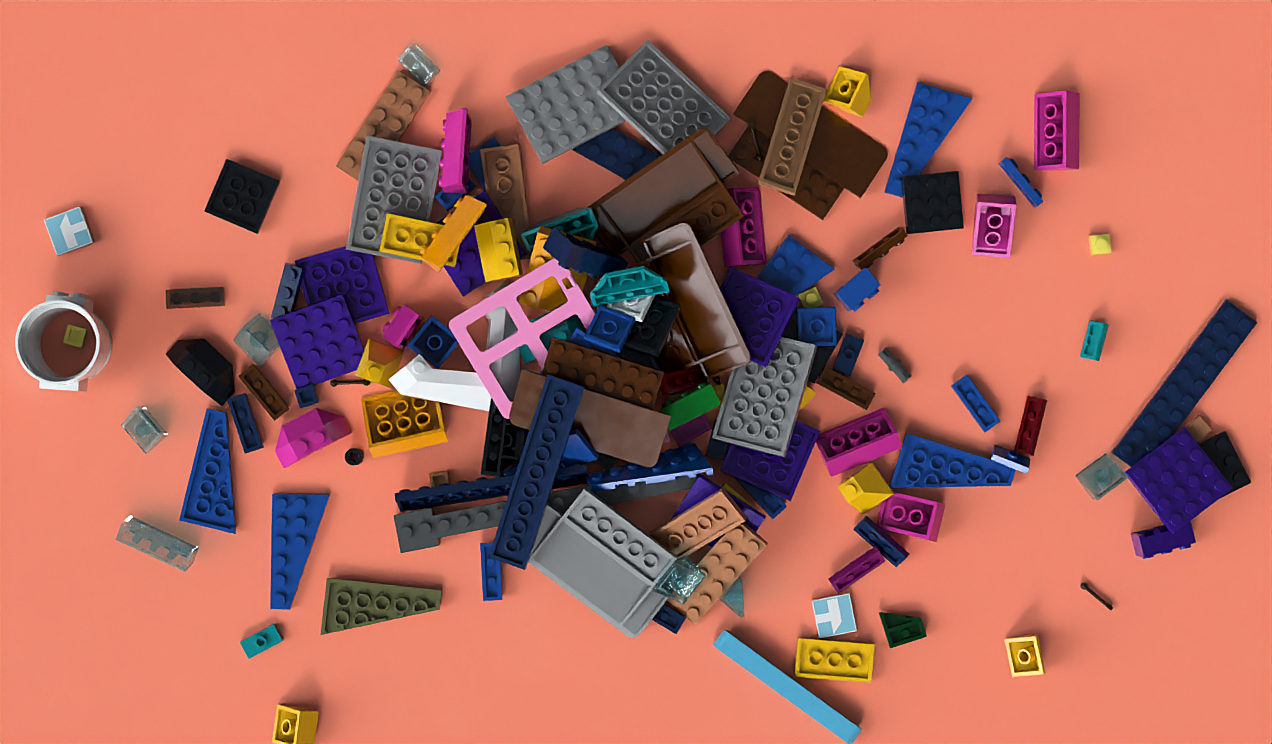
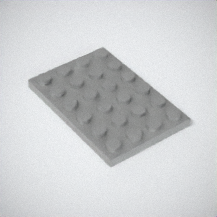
M649 40L596 92L662 154L702 128L711 131L715 137L731 120L727 113Z
M607 45L506 96L508 104L542 165L626 121L596 93L620 68Z
M366 136L346 250L422 264V260L379 252L387 213L430 222L442 150Z
M782 337L767 368L749 361L746 365L732 370L712 438L786 457L817 346Z

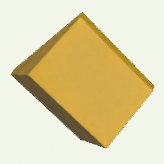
M1031 633L1005 639L1012 677L1046 674L1038 635Z

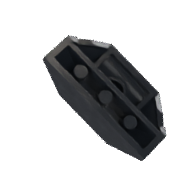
M178 340L166 353L171 362L187 378L221 406L235 393L233 364L207 340Z
M492 398L487 420L481 475L501 477L519 464L523 452L526 429L515 426L511 423L510 419L504 418Z

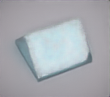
M260 313L247 322L233 339L259 367L280 348L271 323Z
M137 406L121 424L145 454L169 435L145 406Z
M1106 453L1075 475L1091 499L1097 501L1129 478Z
M683 556L672 563L652 589L654 592L684 604L706 575L686 556Z
M739 576L719 599L738 616L743 618L745 614L742 578Z

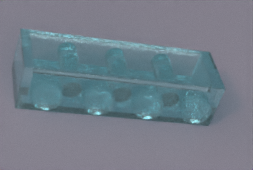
M129 516L121 523L115 539L183 572H186L194 563L199 549L132 516Z

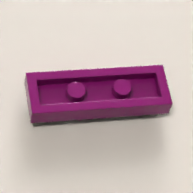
M875 546L836 572L828 580L839 594L884 563L885 560Z

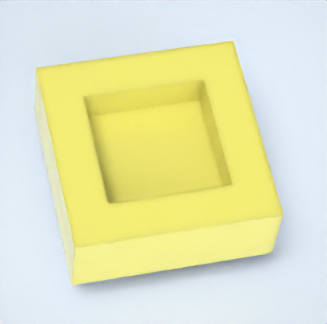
M1109 234L1089 236L1091 255L1111 253Z
M816 287L798 295L804 308L823 305Z
M68 324L63 343L83 348L88 329Z

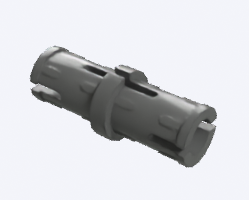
M887 347L878 354L889 367L888 370L890 372L893 371L902 383H905L912 376L901 364L902 361L900 359L897 360Z

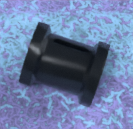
M352 448L345 453V461L349 465L354 466L362 463L364 454L361 450ZM352 452L354 454L358 453L357 462L350 459Z

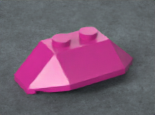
M315 408L282 425L275 453L283 468H286L352 432L344 416Z

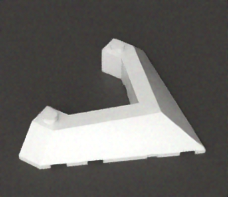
M504 281L499 287H497L484 299L488 298L489 296L493 295L494 293L498 292L499 290L503 289L509 284L506 281ZM500 306L485 315L488 319L486 350L518 331L517 326L504 306ZM519 347L490 364V369L510 401L514 400L520 378ZM420 354L388 379L402 395L489 411L492 397L476 372L432 369Z

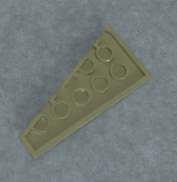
M327 578L320 635L440 610L442 590Z

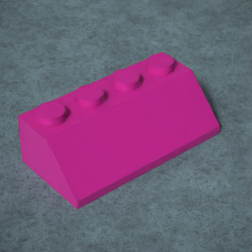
M1066 90L1034 94V170L1065 171L1079 169L1080 93Z
M467 108L446 113V119H443L445 138H442L441 148L444 150V157L441 156L440 168H443V174L439 176V187H442L444 193H467L472 119Z
M727 189L745 216L721 232L724 267L767 264L760 189Z
M885 408L821 433L816 440L818 450L831 477L902 448L898 433Z

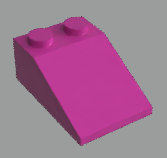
M977 194L972 255L1010 258L1017 206L1015 196Z
M405 304L402 307L398 306L393 313L394 319L391 323L388 321L382 329L384 332L382 336L400 349L405 347L424 319L423 316Z
M894 492L893 495L882 501L877 525L884 530L937 542L945 505Z

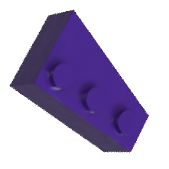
M1191 521L1174 534H1171L1165 525L1130 533L1136 556L1143 559L1154 557V555L1159 553H1171L1176 548H1180V550L1191 547V544L1196 543Z

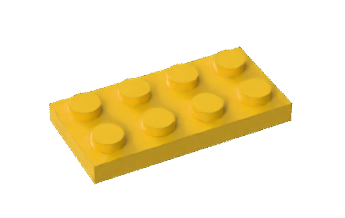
M387 213L379 252L421 260V250L426 244L430 246L434 240L432 235L437 228L441 230L444 225ZM459 246L445 264L446 266L455 267Z
M797 637L794 676L872 683L875 644Z

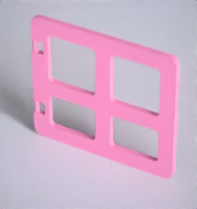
M555 258L455 316L449 322L450 330L502 416L506 419H509L513 401L508 399L490 369V364L521 345L527 344L543 370L548 351L539 337L540 334L574 314L579 316L587 330L595 315L569 269L567 270L559 266V261ZM554 276L568 298L567 303L535 322H530L518 303L517 296L548 277ZM568 277L573 285L568 290L562 282V279ZM504 306L517 326L518 331L486 351L481 352L467 331V326L494 309Z

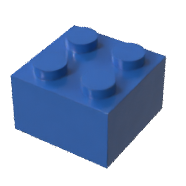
M864 268L833 295L848 312L850 310L855 312L865 304L863 300L866 297L870 299L879 292L877 288L881 284L867 268Z
M431 315L406 347L416 355L420 354L431 367L439 369L459 343L452 331Z

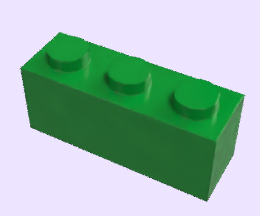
M704 382L696 386L697 391L691 394L689 391H686L679 395V400L675 402L669 400L661 404L663 408L659 411L671 415L668 425L669 430L721 405L712 384L707 385Z

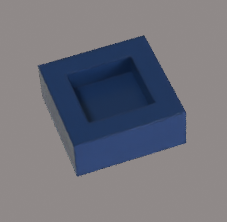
M313 384L294 390L300 408L319 403Z

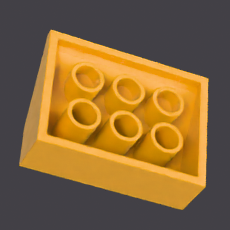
M468 195L464 199L460 197L454 205L457 209L453 214L448 213L443 220L445 223L441 230L437 228L432 235L434 240L430 246L426 244L421 250V260L440 272L483 214L487 204Z
M540 226L527 274L554 258L543 248L552 231L551 228ZM573 235L580 241L586 240L596 246V241ZM569 267V271L583 293L587 279L586 272L580 274ZM550 276L523 292L519 303L537 309L555 310L567 303L568 298L556 278ZM568 277L562 279L567 290L573 287Z
M397 390L361 398L368 446L373 459L448 442L440 402L402 395Z

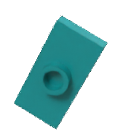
M1089 321L1080 354L1081 358L1094 361L1100 360L1109 324Z
M273 624L244 639L240 644L248 659L284 640L276 625Z

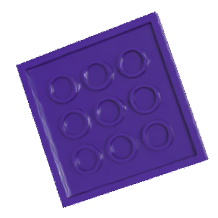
M486 190L473 197L487 204L485 211L475 225L504 219ZM445 217L436 222V224L445 225L443 222ZM474 226L459 246L455 267L444 266L463 297L485 283ZM516 238L519 256L521 259L524 256H526L527 253L525 252V250L519 243L518 239Z
M345 246L295 260V265L305 268L301 286L307 306L343 293L354 324L390 314L372 254L346 250Z
M730 267L720 289L751 354L750 361L767 368L800 298Z
M343 293L270 319L296 389L312 384L314 386L357 370L364 353V347Z
M796 421L786 457L731 444L720 472L790 502L820 431Z
M1185 427L1124 472L1171 534H1174L1233 489Z

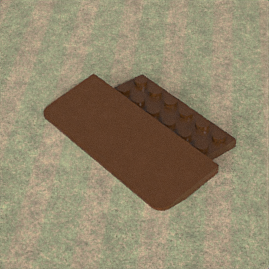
M769 71L759 74L733 113V115L748 125L750 122L756 124L755 132L763 160H756L757 152L752 131L749 127L746 128L728 155L733 162L757 178L760 176L788 85L787 82ZM822 106L796 193L793 196L781 191L779 192L823 221L844 188L861 199L886 161L888 152L885 147Z
M704 128L699 129L587 207H592L599 224L595 235L604 247L612 252L621 255L626 250H629L637 263L650 258L642 242L643 239L682 222L688 223L692 227L701 246L745 216L724 185L725 182L740 173V171L711 131Z
M682 222L643 239L642 242L650 258L626 269L645 266L666 278L670 292L657 294L655 297L681 306V310L659 357L654 356L659 369L665 371L664 375L687 369L699 363L708 380L749 363L751 354L692 227L688 223Z
M552 337L542 374L522 369L509 419L515 426L530 430L547 374H552L586 386L572 430L578 429L597 452L645 467H652L658 461L671 418L669 414L653 410L665 371Z

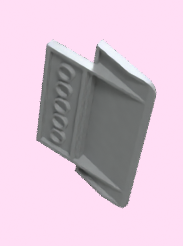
M585 487L564 514L550 503L547 504L528 563L626 636L634 638L641 634L669 598L670 593L657 583L677 560L678 556Z

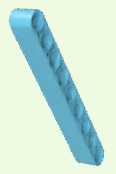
M725 629L713 643V646L846 743L853 744L861 733L862 729Z

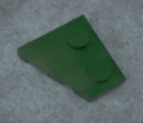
M878 612L889 648L927 637L921 618Z

